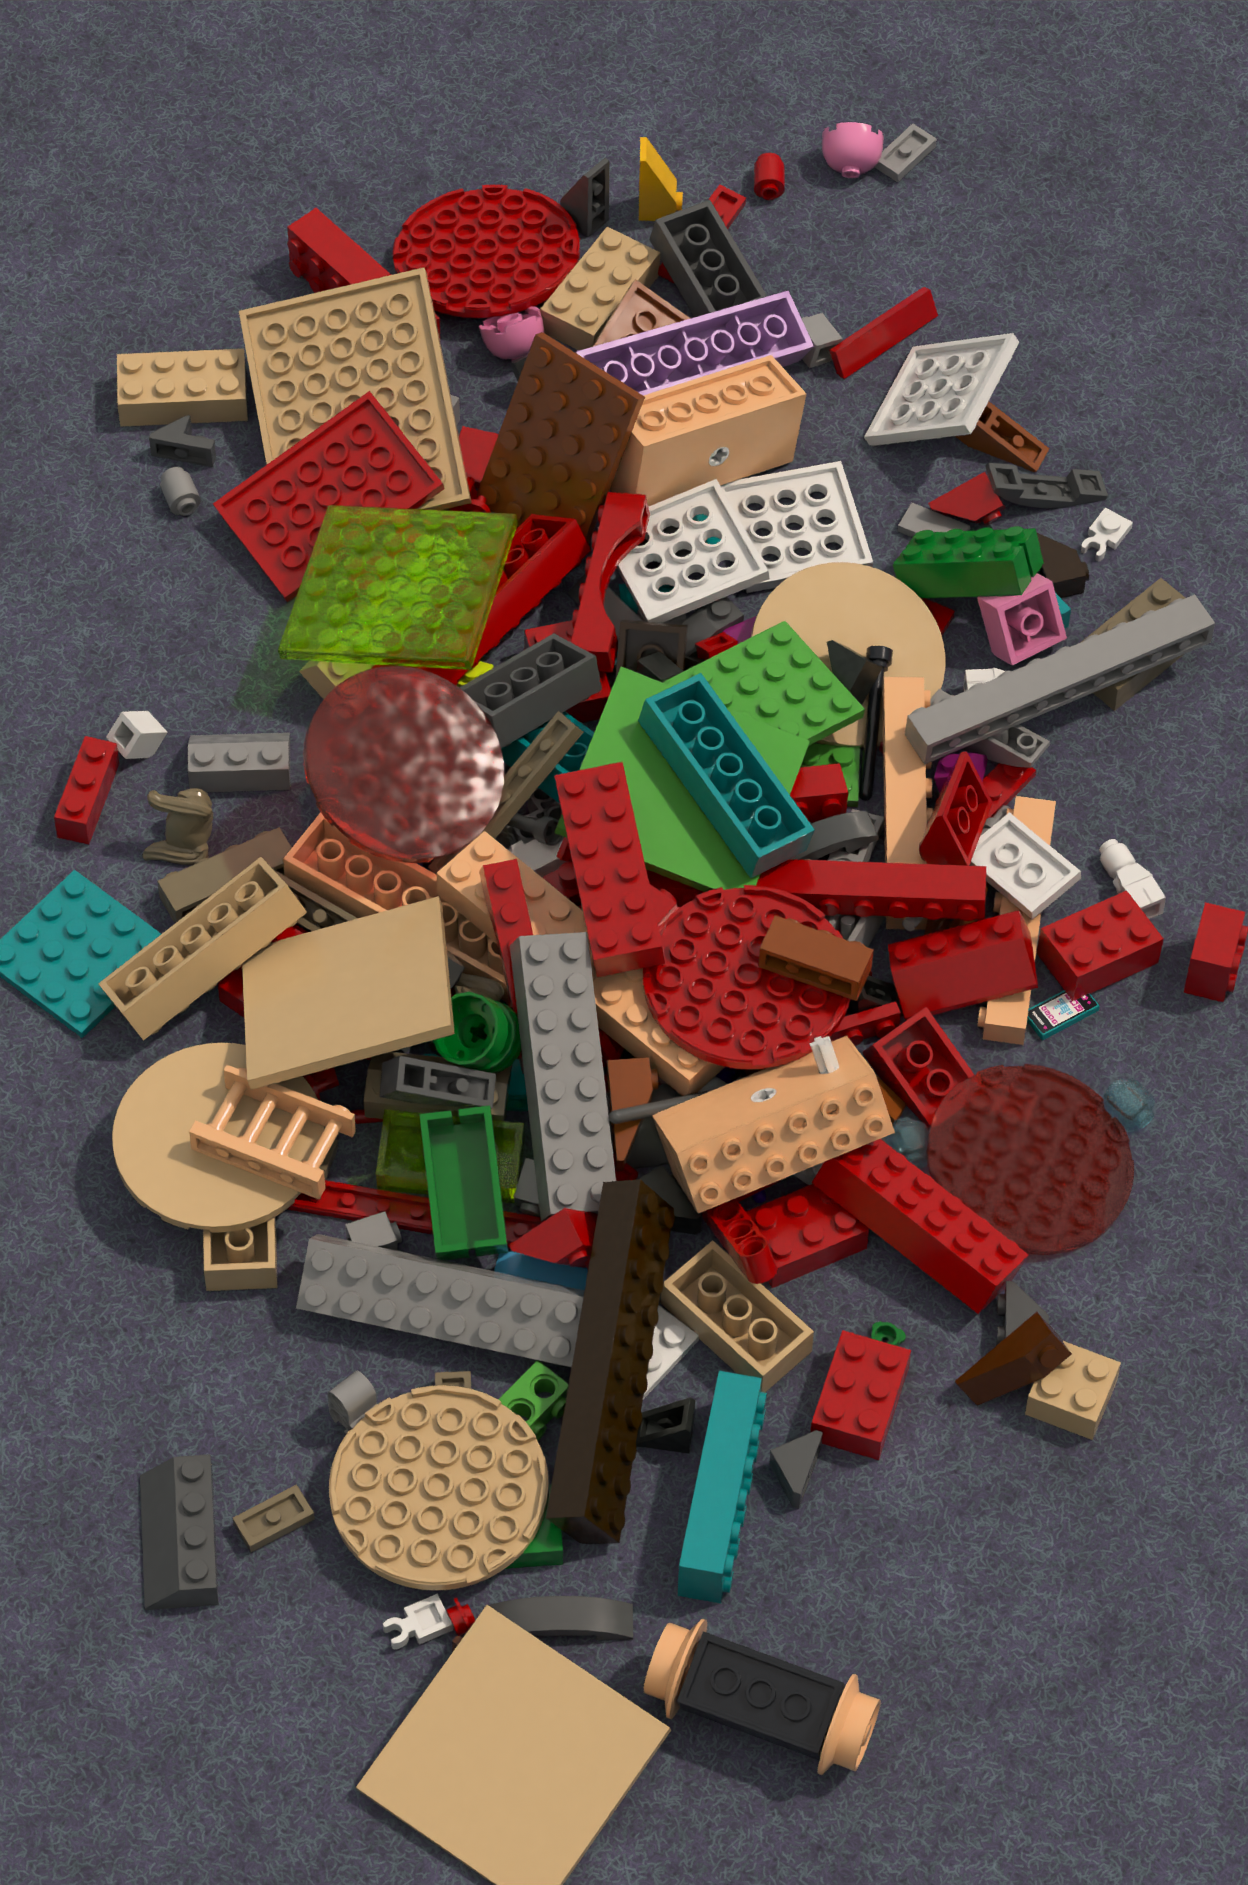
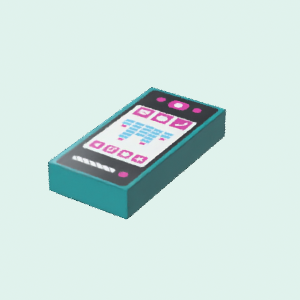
M1062 991L1029 1008L1027 1022L1043 1041L1098 1012L1100 1006L1090 993L1072 1001L1067 993Z

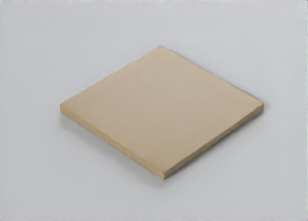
M439 896L271 942L267 947L253 954L242 965L247 1082L251 1090L455 1034L443 906Z
M486 1605L358 1783L356 1789L494 1885H563L666 1739L671 1729L532 1634Z

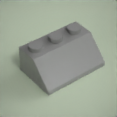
M290 733L190 735L188 742V778L190 789L198 788L205 792L290 790Z

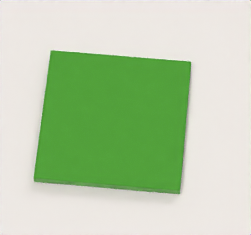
M621 666L580 770L623 762L647 870L703 892L720 887L725 890L744 888V885H756L760 874L753 878L749 877L638 722L645 699L672 686ZM728 709L790 795L810 741ZM561 814L554 833L567 838Z

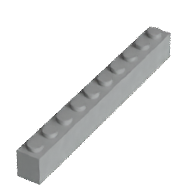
M1195 594L1185 599H1176L1164 608L1156 611L1150 610L1140 618L1128 623H1119L1111 630L1100 635H1091L1083 642L1074 646L1062 647L1055 654L1048 657L1034 659L1026 666L1017 670L1005 671L991 681L984 684L977 683L965 692L955 696H946L939 703L927 708L921 707L914 710L907 716L905 736L925 765L1209 644L1212 640L1215 622Z

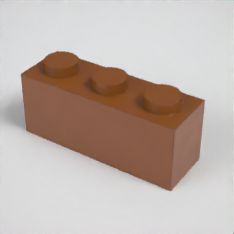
M775 915L760 947L758 967L857 1001L872 969L874 949L868 948L857 941H848L836 937L826 930H816L807 927L794 919H784Z

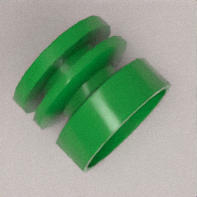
M465 992L452 996L455 1034L433 1040L438 1053L449 1062L483 1072L499 1073L511 1066L521 1052L518 1014L510 1006L476 993Z

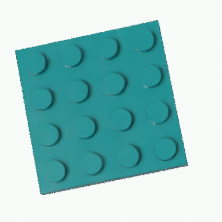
M73 870L0 939V977L83 1038L115 1007L98 983L159 937L161 933L83 875Z

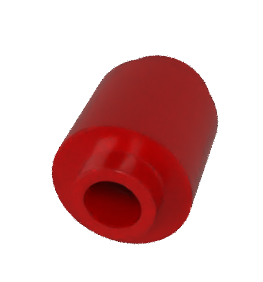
M764 153L757 158L754 164V192L763 199L773 200L780 197L785 191V166L779 155Z

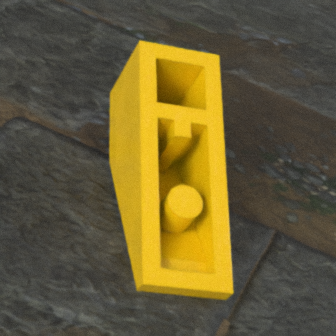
M640 137L639 221H655L682 210L683 192H676V177L647 137Z

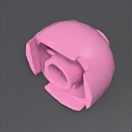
M856 122L836 124V130L830 132L828 126L822 132V153L827 165L836 172L842 173V176L845 178H858L860 174L870 171L876 166L882 155L884 141L882 131L878 129V134L871 132V125Z
M533 306L527 308L525 313L487 318L483 321L484 326L479 325L481 337L486 348L494 356L501 359H511L512 361L527 355L535 334L544 333L540 309Z

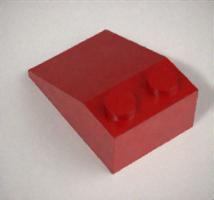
M927 1007L862 1052L878 1076L931 1131L987 1092ZM973 1090L972 1094L965 1098L966 1093Z

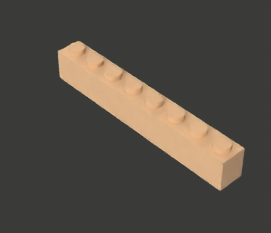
M884 677L885 863L927 864L920 856L919 844L923 839L927 823L933 813V808H927L926 798H932V778H926V769H931L932 762L924 765L905 736L907 716L918 708L930 706V690H924V677ZM886 916V929H905L902 922L906 917L893 918ZM923 918L915 929L925 930L928 919Z
M1016 796L1014 809L1007 808V814L1010 812L1050 845L1056 801ZM996 892L993 912L1002 915L1017 910L1020 911L1031 933L1035 961L1041 913L1031 919L1000 892ZM1031 990L990 1000L987 1003V1007L980 1006L977 1027L984 1028L983 1040L1024 1045Z

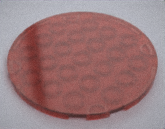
M404 666L378 667L357 673L337 685L326 696L314 713L307 729L303 752L304 770L307 784H310L317 801V807L329 824L335 826L343 835L349 838L351 844L374 856L396 862L421 863L449 854L452 855L470 844L484 830L498 807L504 785V761L497 735L477 703L459 687L436 674Z
M1032 1064L989 1067L978 1071L976 1075L962 1083H958L942 1100L929 1128L926 1150L929 1173L935 1182L953 1196L959 1198L963 1204L981 1218L986 1219L995 1229L1008 1239L1014 1241L1027 1254L1051 1255L1073 1251L1095 1241L1114 1224L1128 1201L1134 1179V1160L1132 1159L1129 1147L1130 1140L1119 1117H1115L1103 1103L1104 1099L1080 1080L1066 1073Z

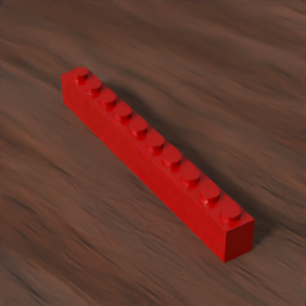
M789 859L761 873L756 885L776 888L798 896L815 906L826 916L841 914L857 915L860 917H922L931 920L949 918L972 921L974 919H985L987 866ZM646 869L650 884L659 891L660 889H665L671 893L677 901V907H682L694 900L696 895L704 893Z

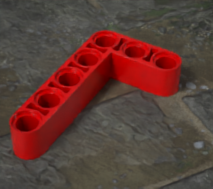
M781 1180L701 1212L702 1218L749 1282L754 1284L771 1280L777 1274L778 1269L766 1238L739 1202Z

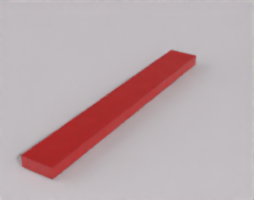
M325 1180V1190L320 1199L301 1193L295 1199V1203L287 1208L288 1210L352 1221L385 1211L390 1224L396 1222L399 1229L433 1235L429 1198ZM504 1211L508 1248H510L509 1244L541 1224V1218Z

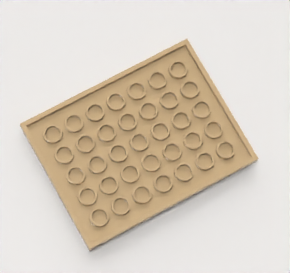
M425 267L239 311L266 464L273 461L370 391L445 487L444 490L405 518L472 503Z

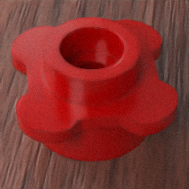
M456 1597L453 1599L456 1605L446 1609V1612L457 1635L461 1636L468 1632L476 1620L469 1605L461 1606Z

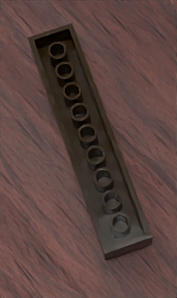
M641 1179L603 1182L546 1519L582 1544L620 1543L621 1531L625 1526L624 1512L627 1495L631 1490L630 1476L632 1463L637 1453L636 1439L638 1427L642 1422L641 1408L643 1396L648 1386L647 1372L649 1360L653 1355L652 1341L654 1329L659 1318V1298L664 1288L663 1274L665 1262L669 1256L668 1243L671 1227L675 1221L674 1208Z

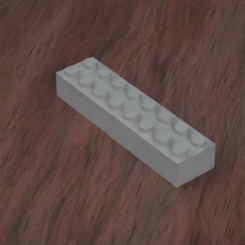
M587 932L519 936L510 945L541 1222L547 1220L563 1208L598 1214L603 1182L616 1181L588 934Z
M317 1234L309 1238L296 1309L572 1367L585 1290Z

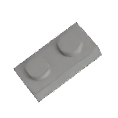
M912 124L882 151L881 158L875 168L894 181L899 182L936 147L937 139L915 124Z

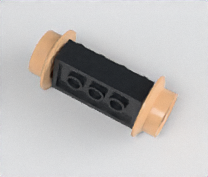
M701 1619L691 1630L673 1623L666 1625L647 1671L644 1693L665 1701L667 1718L672 1719L680 1708L819 1760L817 1772L820 1775H823L833 1764L853 1771L858 1769L870 1741L881 1700L859 1692L858 1676L856 1674L851 1675L845 1686L841 1681L707 1633V1620Z

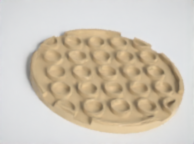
M832 562L808 567L780 583L767 597L755 619L751 637L786 621L831 672L832 668L827 647L828 641H836L866 657L868 647L885 646L893 650L892 665L888 667V671L884 672V677H924V690H930V699L942 687L946 657L942 635L936 620L922 599L912 589L882 570L848 562ZM869 693L862 704L865 708L863 718L816 743L848 747L860 746V748H864ZM882 701L877 747L883 741Z
M208 1043L172 1053L146 1069L133 1082L121 1100L112 1132L113 1151L119 1175L135 1200L144 1208L147 1207L150 1211L159 1215L161 1220L184 1229L191 1227L210 1230L212 1233L243 1230L259 1225L281 1214L294 1204L295 1199L301 1194L299 1191L191 1149L189 1131L195 1120L206 1125L212 1123L230 1090L225 1087L224 1068L226 1065L237 1069H247L246 1045ZM303 1076L276 1083L317 1099L313 1089ZM243 1095L224 1132L236 1137L243 1136L261 1101ZM275 1107L256 1144L270 1150L275 1149L294 1114ZM306 1120L288 1157L300 1162L307 1161L324 1131V1126Z
M447 1385L411 1389V1392L393 1399L389 1397L367 1411L365 1417L352 1430L347 1432L340 1443L333 1460L329 1479V1498L333 1519L342 1540L351 1553L377 1575L393 1583L421 1590L463 1588L484 1581L504 1570L533 1541L544 1519L549 1495V1478L545 1456L536 1439V1435L522 1417L502 1405L500 1400L488 1394L469 1388Z

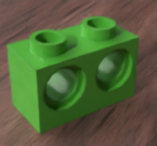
M537 1360L498 1400L516 1415L528 1418L525 1422L532 1429L538 1441L547 1429L546 1424L553 1417L558 1419L564 1415L569 1384ZM541 1392H549L552 1394V1396L548 1398H541L537 1396V1394Z

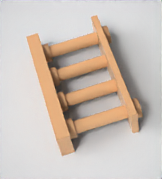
M226 1065L224 1068L225 1087L230 1090L212 1123L206 1125L195 1120L189 1131L191 1149L320 1199L325 1190L324 1171L320 1169V1166L339 1132L350 1137L354 1136L356 1132L355 1114L341 1105L332 1106L276 1083L251 1090L247 1082V1069H237ZM243 1095L261 1101L243 1136L236 1137L224 1132ZM276 1107L294 1115L276 1148L270 1150L257 1145L256 1141ZM306 1120L325 1126L307 1161L300 1162L288 1157Z

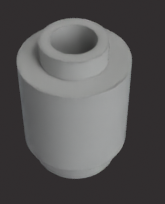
M173 467L161 475L160 488L171 512L175 515L180 514L183 516L192 514L200 505L201 498L190 474L181 467Z

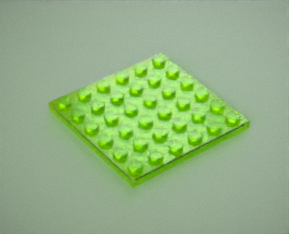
M328 505L278 648L280 659L471 670L518 525L516 514Z

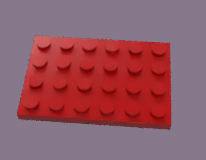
M368 391L213 503V506L286 602H289L440 493L445 487L373 394Z

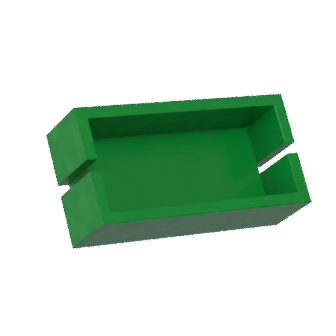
M1015 526L1005 530H993L986 527L977 531H963L962 529H951L947 532L919 531L913 536L906 548L893 563L896 578L906 584L920 598L1012 596L1023 594L1032 581L1031 577H1035L1044 561L1036 528L1023 529L1020 526Z
M490 1105L458 1109L461 1123L459 1125H454L451 1110L419 1114L435 1253L439 1260L469 1258V1250H475L476 1256L508 1253Z

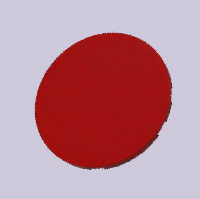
M495 184L482 185V189L464 192L463 188L427 202L411 214L403 223V229L399 236L395 238L393 245L395 273L398 274L425 267L434 310L466 318L505 316L527 310L531 306L534 307L549 299L579 262L580 258L579 234L573 218L565 208L539 192L526 188L523 191L508 189L507 185Z
M744 885V888L723 890L720 887L696 895L694 900L682 907H677L659 927L665 964L643 968V989L649 1010L662 1031L675 1044L706 1062L735 1069H764L798 1060L812 1052L810 1043L815 1042L814 1038L819 1036L821 1038L830 1037L835 1032L846 1014L850 999L758 967L760 947L775 915L784 919H794L802 925L816 930H826L834 936L843 939L839 930H835L831 923L825 919V914L815 906L798 896L776 888Z

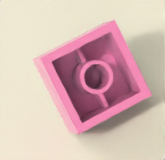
M1038 573L1035 577H1031L1032 581L1022 595L977 597L992 653L1012 666L1067 639L1053 582Z

